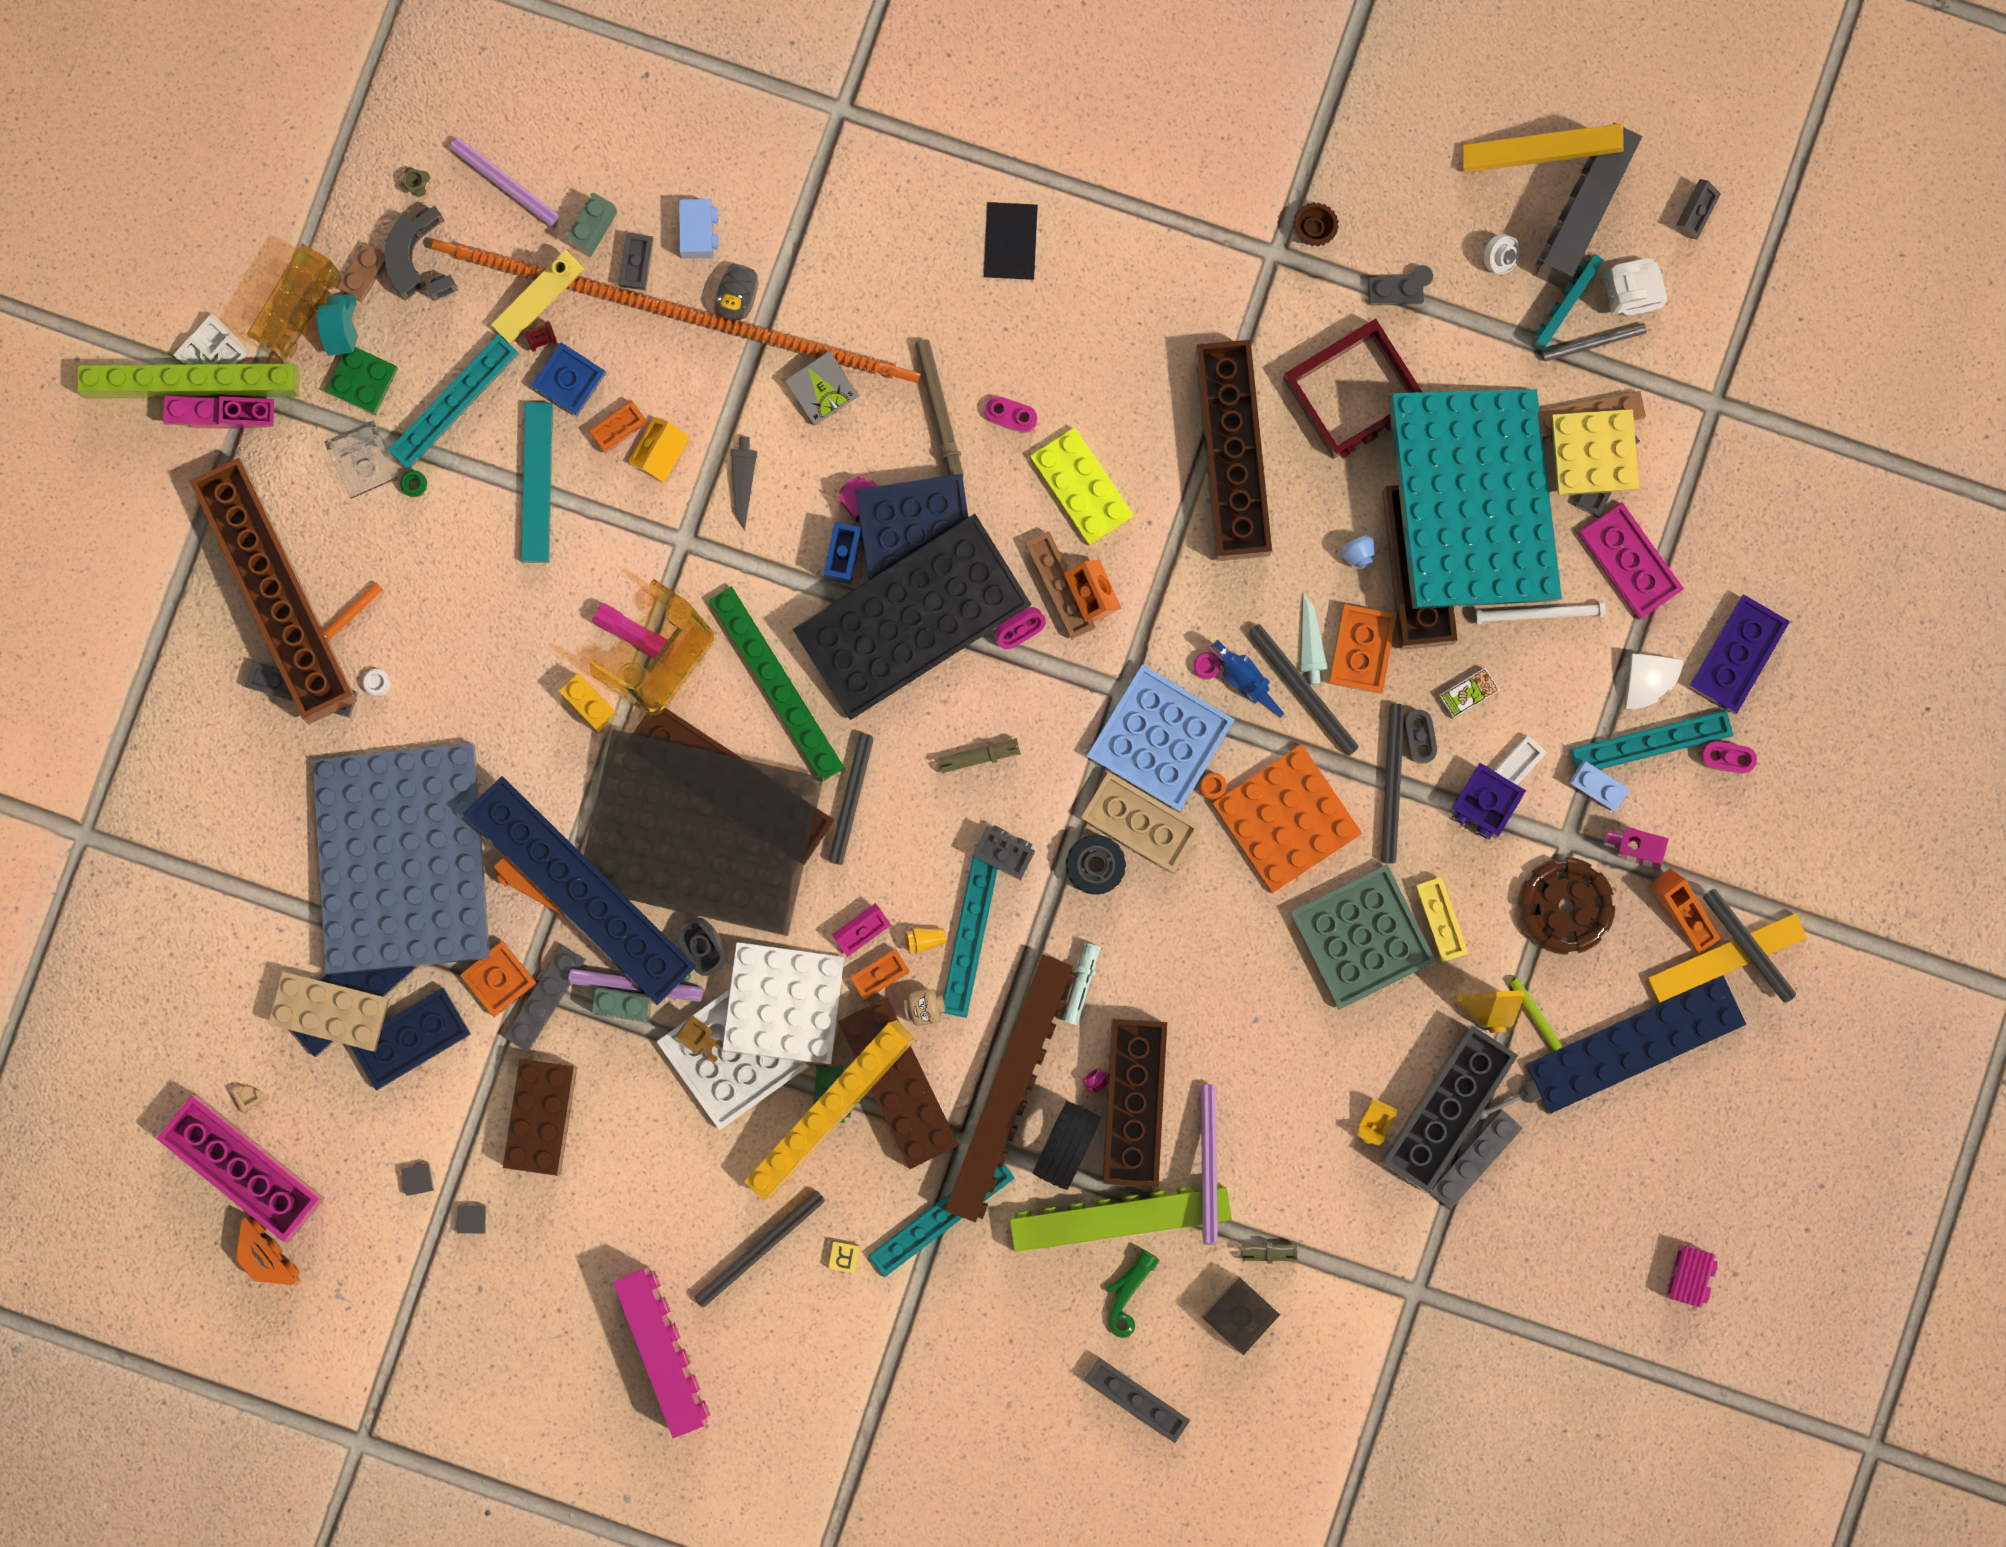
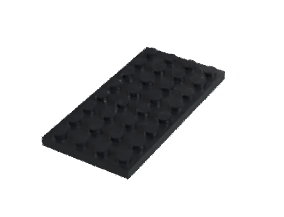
M974 513L795 626L792 630L849 720H852L1032 604Z

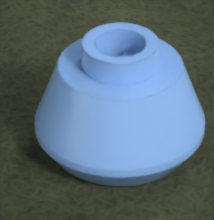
M1370 536L1357 538L1344 545L1340 555L1352 567L1358 566V569L1368 567L1373 564L1372 559L1376 556L1375 540Z

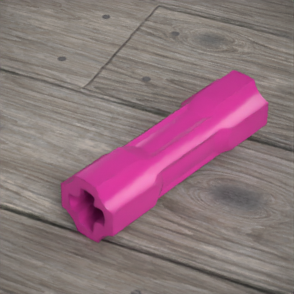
M604 602L592 620L595 625L617 635L661 663L665 661L674 645L670 640L646 629Z

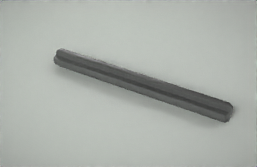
M1260 624L1253 627L1249 632L1251 638L1344 753L1348 756L1353 754L1359 748L1355 740Z
M1397 703L1391 704L1389 707L1381 861L1386 864H1394L1397 859L1405 706Z
M818 1191L813 1192L695 1295V1301L702 1308L707 1306L825 1202L824 1197Z

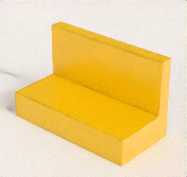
M653 417L628 463L665 483L690 436L670 422Z

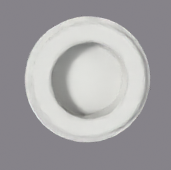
M372 669L363 677V688L372 696H383L391 687L390 677L383 670Z

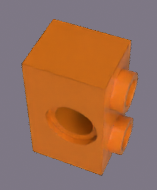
M1100 560L1084 561L1064 573L1085 622L1101 620L1121 609Z

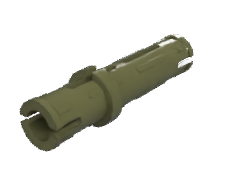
M1017 738L996 744L989 742L987 743L988 746L938 757L940 765L951 763L940 766L941 772L945 774L946 772L990 761L993 764L997 763L998 759L1021 755L1019 747H1015L1019 746Z

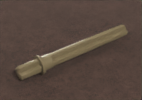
M928 339L920 340L915 343V349L943 454L940 458L945 462L948 475L962 474L964 477L959 457L962 454L957 449L931 344Z

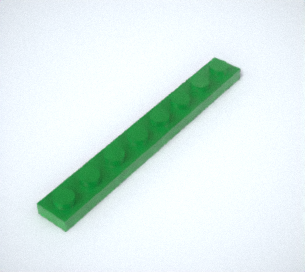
M731 586L709 600L821 782L823 783L844 770V765L733 587Z

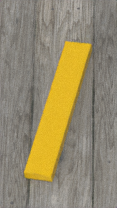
M1620 123L1463 145V169L1465 173L1623 152V126Z
M1796 913L1750 933L1766 955H1770L1807 938ZM1733 940L1650 976L1647 980L1657 1002L1660 1003L1747 965L1752 961L1739 944Z

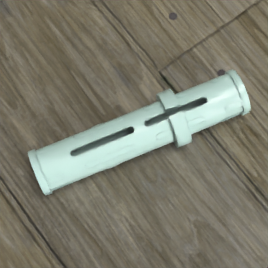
M1085 942L1079 965L1075 967V979L1061 1021L1075 1025L1079 1024L1092 976L1095 977L1096 974L1094 970L1102 947Z

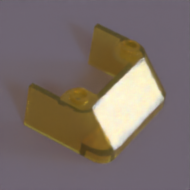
M653 578L650 582V596L667 606L665 611L666 618L677 629L647 669L637 663L630 662L624 664L615 674L593 659L590 663V674L645 713L659 715L667 708L713 645L714 632L688 601Z

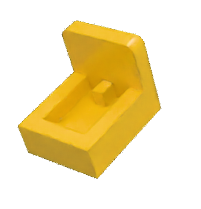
M1372 1098L1359 1123L1357 1136L1367 1144H1376L1381 1147L1385 1135L1397 1114V1109Z

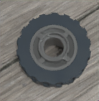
M1103 835L1086 836L1073 844L1069 850L1065 862L1066 873L1069 876L1070 882L1078 890L1093 895L1104 894L1113 890L1121 882L1125 874V855L1120 846L1109 837ZM1092 857H1098L1103 862V868L1098 873L1092 872L1089 869L1088 863Z

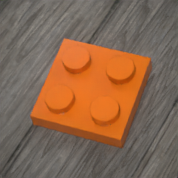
M501 941L490 950V959L478 960L460 974L494 1018L537 984L504 941Z

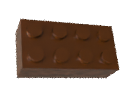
M519 1059L503 1168L555 1176L561 1175L577 1067Z

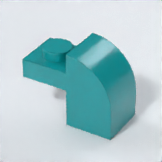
M353 294L328 297L326 305L318 306V331L328 356L353 353L358 334L351 320L357 303Z

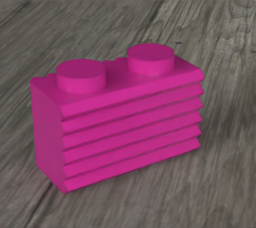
M1679 1245L1665 1298L1702 1308V1304L1708 1302L1711 1288L1707 1287L1710 1276H1715L1718 1261L1714 1260L1715 1254Z

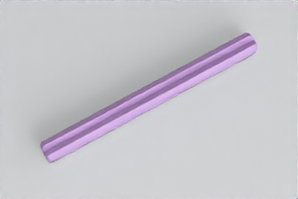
M1204 1084L1201 1086L1203 1244L1215 1245L1218 1241L1216 1087L1213 1084Z

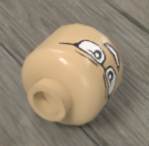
M934 989L911 992L908 995V1000H904L907 1020L912 1021L915 1026L939 1022L941 1012H945L943 996H937Z

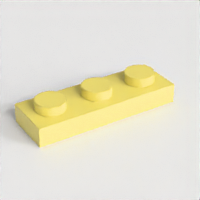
M1442 877L1416 885L1415 888L1441 962L1443 963L1469 954Z

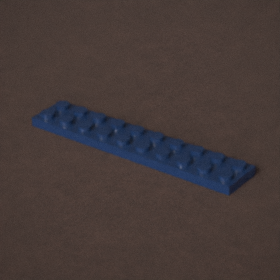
M503 776L463 812V816L647 995L656 1006L695 969L696 965Z

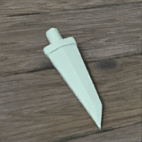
M1303 593L1300 669L1301 673L1309 672L1310 685L1321 684L1320 671L1328 670L1315 607Z

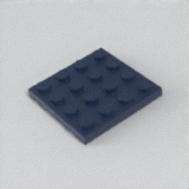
M962 474L855 489L868 580L968 517Z

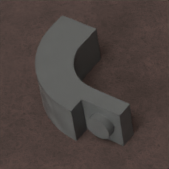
M435 205L432 208L427 207L421 210L416 215L417 218L415 220H412L405 213L392 227L386 241L384 252L386 270L390 280L404 300L426 286V283L413 265L412 255L414 247L420 238L445 221Z

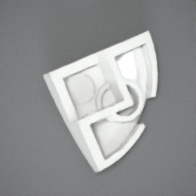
M212 313L173 356L187 365L236 364L248 354V351L235 335Z
M1631 654L1625 709L1633 710L1648 707L1658 702V699L1667 691L1670 692L1681 674L1683 660Z

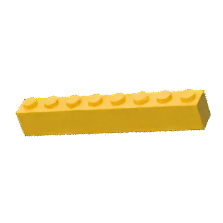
M897 1020L889 1022L744 1182L763 1201L773 1197L912 1045L916 1038Z

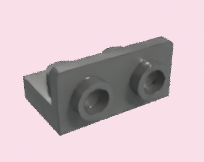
M995 825L992 829L986 827L972 857L1021 881L1035 854V850L1031 849L1033 844L1019 837L1015 841L1007 837V831Z

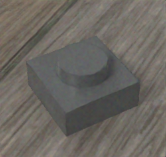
M444 274L433 278L430 284L426 285L434 301L458 291L451 274L448 276Z

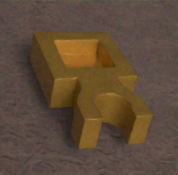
M693 1015L687 1019L674 1037L695 1054L702 1050L706 1058L712 1063L718 1059L717 1056L712 1054V1047L716 1046L722 1051L723 1042L710 1038L714 1031Z

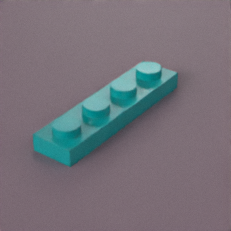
M1596 254L1590 261L1585 258L1577 270L1581 274L1576 283L1572 280L1569 282L1562 293L1566 298L1562 304L1555 303L1548 314L1552 319L1547 326L1542 323L1533 336L1537 339L1533 346L1540 352L1545 349L1604 259Z

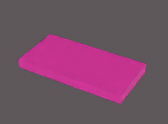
M1623 502L1577 533L1638 620L1684 590Z

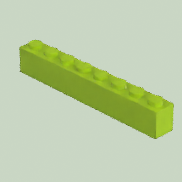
M294 364L78 366V393L85 399L164 398V396L198 398L219 396L299 397L300 370Z
M1219 1182L1217 1183V1222L1230 1221L1232 1217L1227 1187H1220ZM1193 1186L1178 1188L1177 1194L1166 1195V1190L1151 1192L1150 1198L1139 1199V1194L1124 1196L1123 1202L1113 1204L1112 1198L1097 1200L1096 1206L1085 1207V1202L1070 1204L1069 1210L1058 1211V1206L1041 1209L1042 1214L1031 1215V1210L1014 1213L1015 1218L1010 1219L1014 1252L1202 1225V1190L1193 1191Z

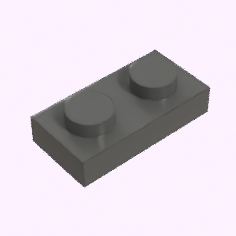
M1699 179L1676 224L1690 239L1698 240L1721 195L1708 180Z
M633 233L626 234L619 279L620 287L646 291L654 242L653 236Z

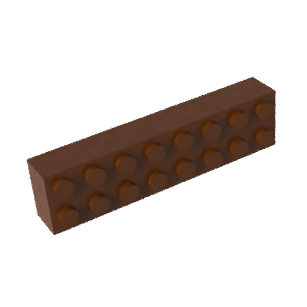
M1251 340L1197 344L1195 355L1216 561L1269 557L1272 553Z

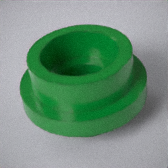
M408 471L400 480L401 490L409 497H419L427 489V479L419 471ZM413 480L419 482L418 487L415 489L410 488V482Z

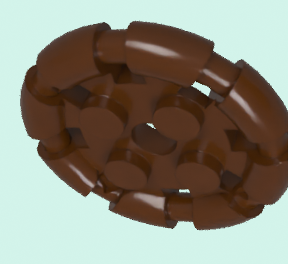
M1565 857V860L1560 861L1551 859L1537 866L1531 871L1532 876L1529 880L1523 882L1518 897V906L1521 908L1522 916L1519 918L1527 935L1532 941L1535 939L1542 944L1541 948L1561 955H1568V952L1577 951L1579 954L1595 947L1602 941L1601 937L1605 931L1609 932L1615 916V906L1612 903V895L1614 893L1607 878L1601 871L1598 873L1591 868L1592 864L1571 857ZM1566 871L1567 879L1558 880V872ZM1583 876L1591 881L1588 887L1584 883L1579 882ZM1541 881L1547 885L1543 893L1536 888ZM1601 897L1602 907L1594 908L1593 898ZM1564 898L1571 900L1573 903V910L1569 914H1565L1559 909V903ZM1538 904L1540 915H1532L1531 905ZM1591 920L1597 924L1592 931L1585 927ZM1546 924L1554 930L1550 936L1542 931ZM1574 932L1575 941H1567L1565 933Z

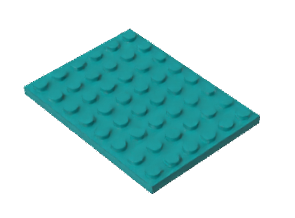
M1537 389L1392 393L1389 395L1388 400L1412 608L1562 600L1543 437L1540 431Z

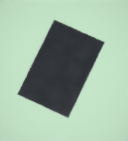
M987 202L985 278L1034 280L1038 204Z

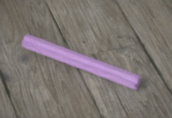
M457 137L451 142L449 147L452 152L548 226L552 227L559 219L558 213Z
M574 968L569 971L568 982L570 984L644 994L627 976ZM679 984L667 997L700 1002L703 996V988Z

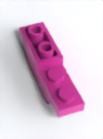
M164 396L163 424L191 426V428L222 429L273 427L274 399L219 396V399Z

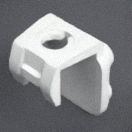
M1651 258L1618 264L1614 268L1601 273L1612 316L1622 314L1625 317L1654 312L1660 310L1667 301L1660 267Z

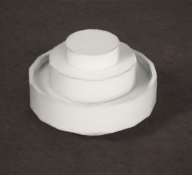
M1499 234L1493 237L1487 244L1484 253V262L1488 270L1497 274H1506L1512 271L1520 258V245L1515 238L1506 234Z

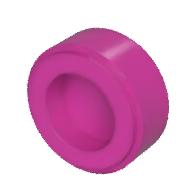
M1210 652L1198 655L1193 664L1195 674L1203 680L1215 678L1221 668L1220 661Z

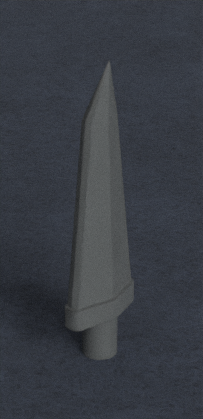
M739 437V450L731 449L730 455L732 458L735 514L744 530L758 452L750 450V437Z

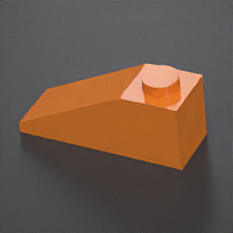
M1669 869L1649 884L1662 907L1699 955L1721 939L1685 878Z

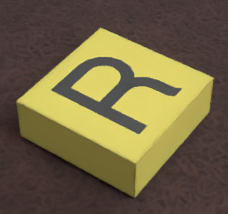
M833 1241L828 1269L855 1274L861 1246Z

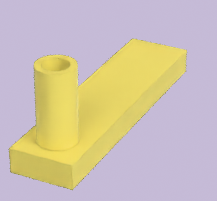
M565 249L491 325L509 344H512L524 332V329H527L586 268L568 249Z

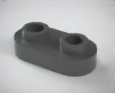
M1419 709L1414 710L1407 715L1404 722L1409 754L1415 762L1426 764L1432 761L1437 754L1433 721L1428 712ZM1416 719L1420 720L1423 724L1422 728H1415L1413 721ZM1419 746H1425L1427 748L1426 755H1420L1418 753Z

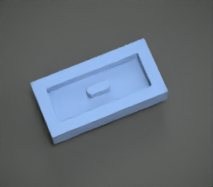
M1585 760L1582 761L1569 781L1570 784L1615 812L1630 791L1629 788Z

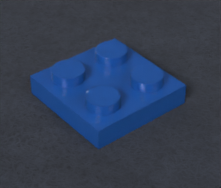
M561 342L531 387L577 417L606 375V371Z

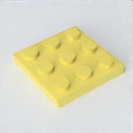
M1633 409L1554 414L1551 416L1558 496L1638 491L1640 489Z

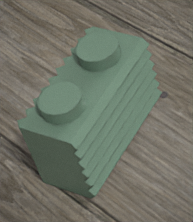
M595 193L590 194L591 197L585 203L586 206L582 207L583 211L580 212V216H577L578 220L574 221L575 225H572V229L569 230L570 234L566 235L571 247L589 257L593 255L617 214L616 206Z
M596 987L592 1012L597 1016L605 1015L606 1017H616L624 1020L632 1019L633 1021L637 1020L647 1023L650 1019L652 1001L645 994Z

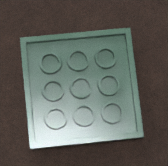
M1388 864L1290 912L1338 1010L1436 962Z

